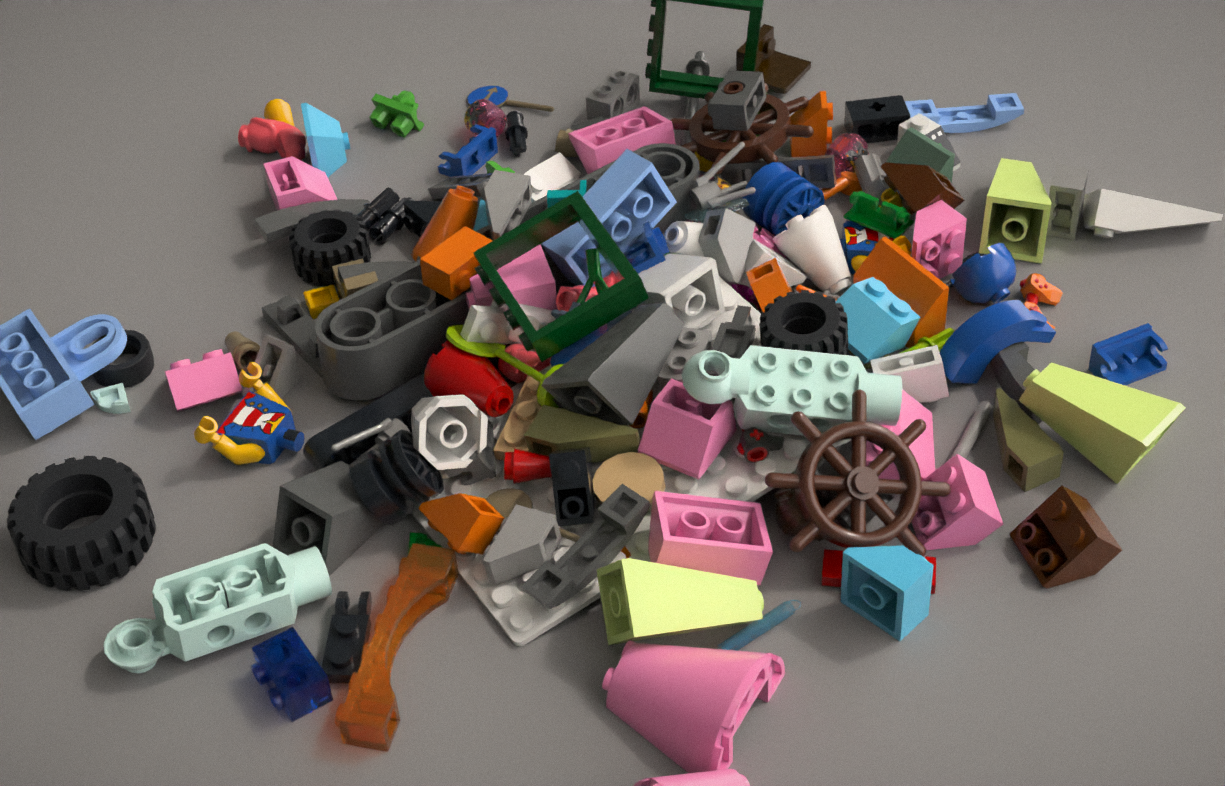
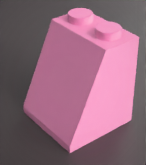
M541 244L497 270L518 304L558 310L556 306L555 280ZM478 274L469 278L471 292L466 293L469 310L471 305L491 306L493 298L488 291L493 288L491 283L484 286Z

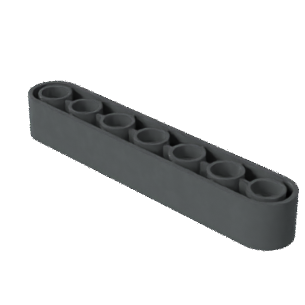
M667 143L651 144L633 151L635 154L653 163L677 201L654 228L659 227L663 234L672 223L687 221L698 214V208L690 195V190L697 187L695 180L699 178V161L694 153L682 146ZM615 161L558 190H580V180H587L588 191ZM547 195L530 204L520 224L547 209ZM489 225L476 231L491 239ZM541 245L555 280L556 295L561 286L575 287L576 285L567 280ZM420 260L325 308L316 319L315 333L323 381L327 389L340 398L369 400L382 396L423 374L432 354L437 355L445 348L442 344L448 341L446 337L448 327L464 325L469 312L466 293L471 292V286L456 298L450 300L423 285Z

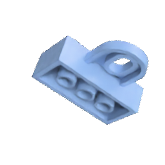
M628 149L621 154L583 196V199L624 255L628 254L627 249L633 244L640 241L648 242L643 226L644 223L649 221L652 228H654L677 203L653 163ZM577 222L541 245L567 280L576 286H585L588 280L585 250L596 247ZM599 252L602 278L611 273L612 269Z
M30 308L0 325V387L35 440L52 432L60 425L95 405L81 384V381L119 357L126 346V332L115 317L98 314L86 317L50 338ZM107 335L106 337L91 345L90 347L83 349L86 345L98 339L99 337Z

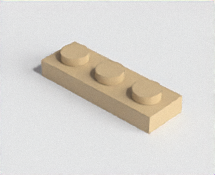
M527 376L493 449L495 458L498 460H504L505 452H514V448L529 452L524 434L542 408L537 402L536 395L540 382L530 376Z

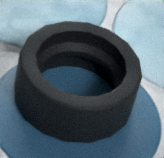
M125 330L127 342L120 355L127 353L137 355L125 363L109 364L95 372L93 376L99 384L108 387L123 383L124 388L142 382L151 374L154 368V356L150 343L144 334L135 330ZM107 335L101 336V337H100L99 339H97L93 344H95L96 342L100 341L101 339H103V338L106 337Z

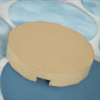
M636 452L617 454L605 460L596 470L592 480L595 499L599 505L621 484L647 499L650 505L652 504L654 491L664 492L666 487L663 469L656 459L644 453Z

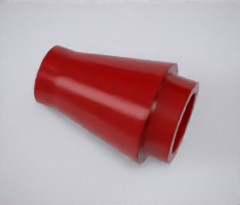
M515 448L514 452H505L504 480H513V484L552 478L549 456Z

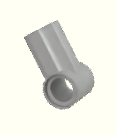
M873 153L861 155L854 161L856 165L855 173L862 190L866 194L879 198L878 205L881 206L883 202L881 195L886 189L890 188L883 179L886 173L880 167L882 165L879 156Z

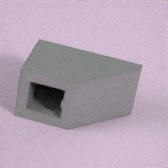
M727 208L710 210L706 212L698 242L704 257H711L716 260L718 275L729 285L739 284L745 271L748 250L753 242L756 222Z
M516 504L509 517L502 521L500 532L493 544L489 545L484 552L482 561L489 582L495 585L539 569L546 560L549 561L562 538L556 516Z

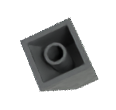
M339 461L280 485L273 548L285 555H290L316 546L321 553L330 576L385 523L378 520L363 503L353 486L349 474V465Z

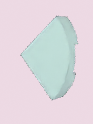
M123 383L90 392L94 404L104 412L113 414L131 412Z

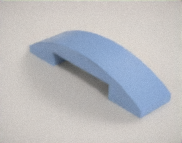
M1016 93L988 95L987 105L936 108L932 99L905 101L910 118L920 113L941 125L945 133H967L986 130L1005 124L1024 114V107Z

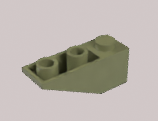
M1001 388L996 389L993 419L1003 470L1024 492L1060 477L1064 454L1060 445L1053 441L1040 428L1039 424L1019 407L1014 399L1010 398Z
M547 405L542 406L524 434L529 452L549 456L550 453L557 450L590 447L592 463L603 462L617 454L627 452L638 453L641 441L638 429L628 425H619L601 420L595 416H585L570 412L564 408H555Z

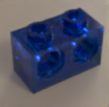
M294 627L251 647L256 662L251 665L255 679L260 686L267 684L270 689L267 693L277 712L284 710L291 722L333 701L328 676Z

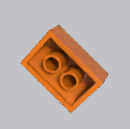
M886 236L881 238L854 274L853 284L874 277L883 282L887 289L896 297L908 303L911 309L921 317L905 345L910 348L917 344L920 338H930L945 330L949 287Z

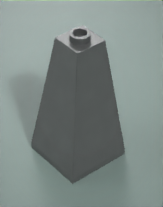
M664 302L640 305L548 376L541 386L570 412L585 416H595L601 420L619 425H633L685 324L675 314L673 308Z

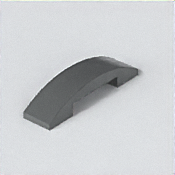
M621 484L597 508L600 518L554 565L546 560L521 586L522 590L548 609L556 607L576 595L597 577V569L609 565L624 548L649 509V501L624 484Z

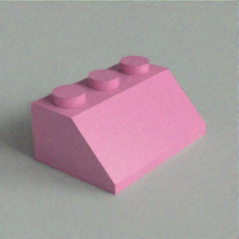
M645 106L568 133L569 139L587 174L617 160L626 149L633 152L651 144L667 143L676 145L672 121Z
M902 390V404L897 425L881 426L899 436L914 420L922 419L925 421L926 430L909 446L918 463L921 479L923 480L935 471L932 412ZM866 441V467L883 451L879 446L869 441ZM894 462L878 478L900 480Z
M654 491L648 543L650 562L755 580L757 585H761L773 550L760 503Z

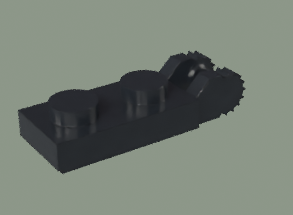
M338 591L335 602V615H332L320 672L322 683H361L371 629L372 597L370 591H361L358 615H348V608L350 606L349 594L347 591Z

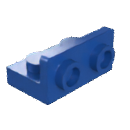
M649 221L643 224L648 242L640 241L633 244L627 249L628 254L625 255L638 274L666 261L665 254L670 252L660 228L656 227L653 229Z

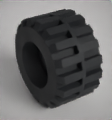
M334 209L333 211L322 210L319 213L314 212L309 214V217L300 219L299 224H295L292 227V232L289 233V243L297 275L303 277V281L307 283L313 282V285L316 286L335 285L332 266L362 258L364 263L371 262L366 225L358 215H353L352 212H342L339 209Z
M801 290V293L793 291L787 293L785 297L778 296L775 298L774 303H768L764 308L765 312L761 313L759 327L762 347L846 355L848 353L847 314L844 312V307L841 303H836L835 298L831 296L824 297L823 293L818 291L815 293H809V290Z

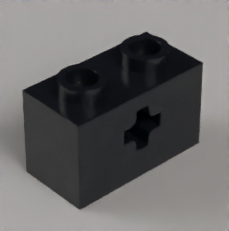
M902 95L845 102L844 126L852 145L858 143L857 140L862 142V144L898 140L899 124L910 119V113Z

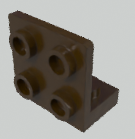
M764 24L760 28L755 72H763L764 83L768 85L769 90L786 94L811 68V62L774 51L776 46L774 27ZM746 42L736 50V71H743Z

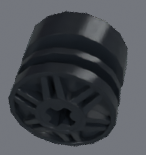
M401 429L393 434L391 440H384L379 445L380 452L370 450L353 461L349 466V474L359 497L369 511L386 525H394L411 514L414 510V503L421 505V503L429 501L430 497L435 498L444 490L440 471L414 448L413 436L406 430Z

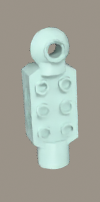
M750 345L740 359L731 358L727 354L716 350L701 351L693 355L686 362L682 371L683 386L689 395L699 402L722 404L735 398L733 405L734 417L741 429L745 430L756 427L765 432L803 435L791 421L792 414L796 411H801L822 433L833 426L852 421V394L858 389L863 390L867 395V422L896 426L901 411L903 390L901 376L867 373L858 356ZM706 371L717 372L719 376H711Z
M264 543L156 579L152 591V603L156 619L135 618L116 625L106 636L104 653L118 667L126 669L131 673H144L152 669L160 657L168 654H173L186 662L294 624L299 606L332 595L329 574L321 553L314 546L285 555Z

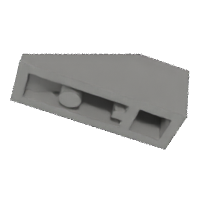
M494 170L489 181L484 182L481 198L485 200L486 215L492 240L520 225L532 202L530 175Z

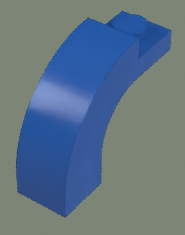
M1009 300L991 305L967 319L943 345L940 355L945 375L952 383L977 384L989 362L1001 350L1018 342L1050 343L1056 331L1047 323V318L1043 314L1034 310L1029 311L1020 300Z

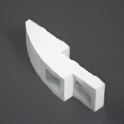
M494 300L491 306L471 305L460 334L467 342L522 344L518 338L522 331L520 328L513 331L503 312L507 311L505 305L499 308ZM519 304L536 331L555 320V317L551 315L552 310Z

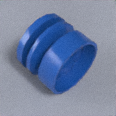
M772 162L763 166L748 182L745 189L754 187L756 191L742 197L741 207L747 217L776 236L788 230L785 224L798 215H802L803 218L810 216L812 211L824 205L825 198L822 190L781 162Z

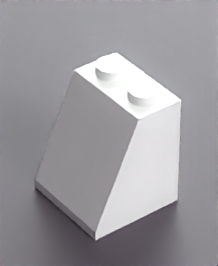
M667 253L665 255L666 261L638 274L642 279L649 298L638 304L636 308L640 305L664 302L673 308L675 314L685 324V328L693 329L703 328L725 312L716 260L711 257Z

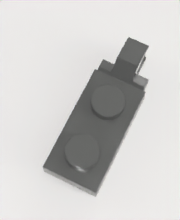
M737 305L732 322L720 324L711 350L723 352L731 358L740 359L755 339L756 328L755 325H751L753 321L750 315L751 307ZM706 371L711 376H719L717 372Z

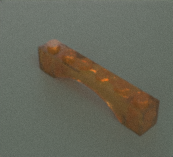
M413 543L408 556L401 559L399 577L396 584L389 587L387 605L384 612L377 615L372 640L364 645L361 666L358 673L354 672L352 674L346 701L341 703L336 711L335 725L340 729L343 744L385 752L389 751L401 721L396 696L391 688V671L394 660L404 639L416 624L433 610L448 602L459 575L454 549Z

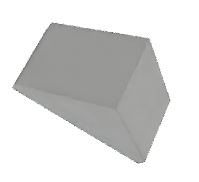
M265 334L255 363L262 370L259 379L263 384L267 382L282 398L302 381L294 346L269 334ZM245 387L242 395L245 396L248 391L255 392L256 390L253 387Z

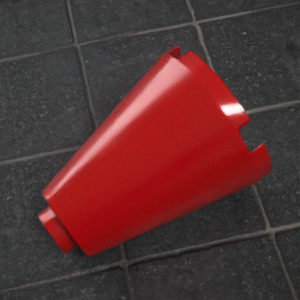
M449 341L443 343L442 346L445 348L437 355L432 354L424 371V383L432 396L465 395L485 415L491 417L504 415L513 404L514 393L490 360L484 356L468 353Z

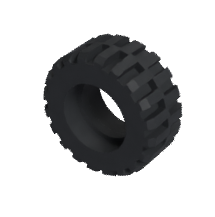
M84 456V459L76 460L75 457L64 459L65 463L59 465L53 463L45 467L43 473H35L29 478L28 485H22L15 495L16 499L12 500L8 509L7 528L26 572L41 584L48 587L56 585L57 589L70 591L72 587H77L80 591L90 590L92 585L99 584L101 587L110 584V579L116 576L119 578L123 577L129 572V567L132 565L136 567L144 557L143 552L147 553L150 549L156 531L155 517L139 475L132 471L129 466L122 462L117 463L112 458L102 457L100 460L95 456ZM102 515L99 519L86 526L62 530L78 519Z

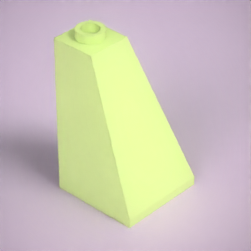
M1001 158L986 198L979 253L989 254L990 251L987 247L997 243H1004L1013 259L1042 264L1052 202L1032 162Z
M1052 362L1042 372L1035 369L1022 384L1026 387V390L1019 399L1022 404L1116 484L1159 442L1186 408L1179 402Z
M631 558L620 559L597 569L608 645L627 643L629 640L639 641L746 624L763 619L764 600L755 580Z

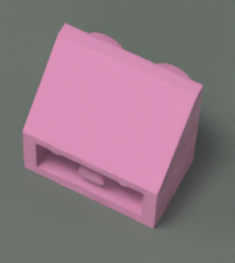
M293 156L264 163L269 191L277 210L311 202L338 200L325 172Z
M942 200L917 211L911 257L938 279L954 273L962 265L967 218Z
M222 349L203 354V360L191 364L190 359H184L170 364L171 370L165 371V377L177 412L242 393V386L239 383L231 352L223 354Z
M671 378L651 404L638 453H644L656 459L659 464L700 479L737 430L732 401L728 400L722 404L699 402L689 395L682 382Z
M956 454L922 480L946 482L951 487V493L946 497L921 496L912 524L916 537L925 546L926 551L976 545L1003 525L985 471L962 456Z

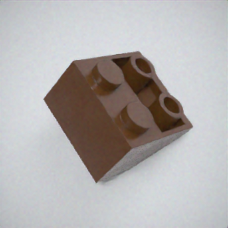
M885 162L880 166L886 173V176L883 178L884 181L894 192H900L904 197L901 203L912 216L917 211L940 200L947 203L953 209L965 201L946 176L928 165Z
M1063 485L1009 533L1042 586L1047 589L1096 575L1122 551V548L1088 500Z

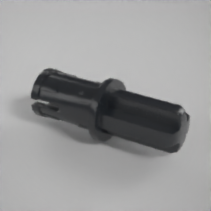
M511 111L506 115L507 128L505 136L509 141L510 151L514 152L515 156H520V153L527 150L526 139L528 131L524 126L523 114L519 111Z
M386 188L370 204L365 203L363 205L364 209L357 214L361 221H364L366 231L382 219L381 217L384 215L385 210L391 209L399 202L400 197L393 189Z
M404 197L392 209L385 210L383 218L369 230L370 237L373 240L381 234L377 243L383 244L395 230L403 228V217L405 216L403 203L413 200L411 197Z

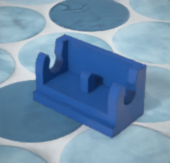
M480 125L472 126L470 131L479 135L471 137L469 143L461 147L460 151L456 154L442 152L439 158L447 160V162L438 166V172L448 177L473 175L498 153L496 129Z
M1147 323L1092 344L1088 370L1096 377L1126 386L1166 370L1167 361L1157 352L1156 347L1161 352L1168 350V347L1164 340L1152 330V326Z

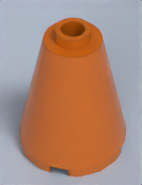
M456 186V189L448 190L413 248L411 256L415 261H417L418 256L422 258L464 226L474 230L479 199L473 196V190L464 186Z

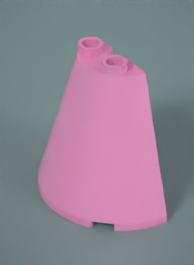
M629 640L623 648L621 659L616 669L611 667L606 672L602 688L608 691L606 708L686 772L728 769L733 762V736L756 698L769 702L785 675V666L782 658L772 653L636 643Z

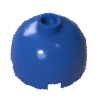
M997 243L987 247L990 251L989 254L980 256L979 253L975 254L952 274L954 279H950V282L964 299L979 304L992 300L994 304H997L1010 295L1008 288L1014 283L1017 270L1015 261L1004 243Z

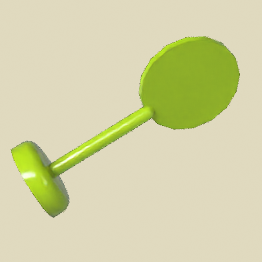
M464 325L448 327L446 337L453 345L478 356L502 359L540 382L536 395L537 402L541 407L543 405L559 407L553 401L554 397L541 385L548 376L564 364L553 366L543 375L505 352L504 344L467 342L460 335Z

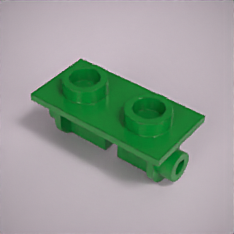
M854 191L851 194L849 202L853 204V207L844 215L845 219L894 239L902 236L914 224V221L910 219V213L906 212V208L883 201L881 207H879V198L866 194L864 191Z

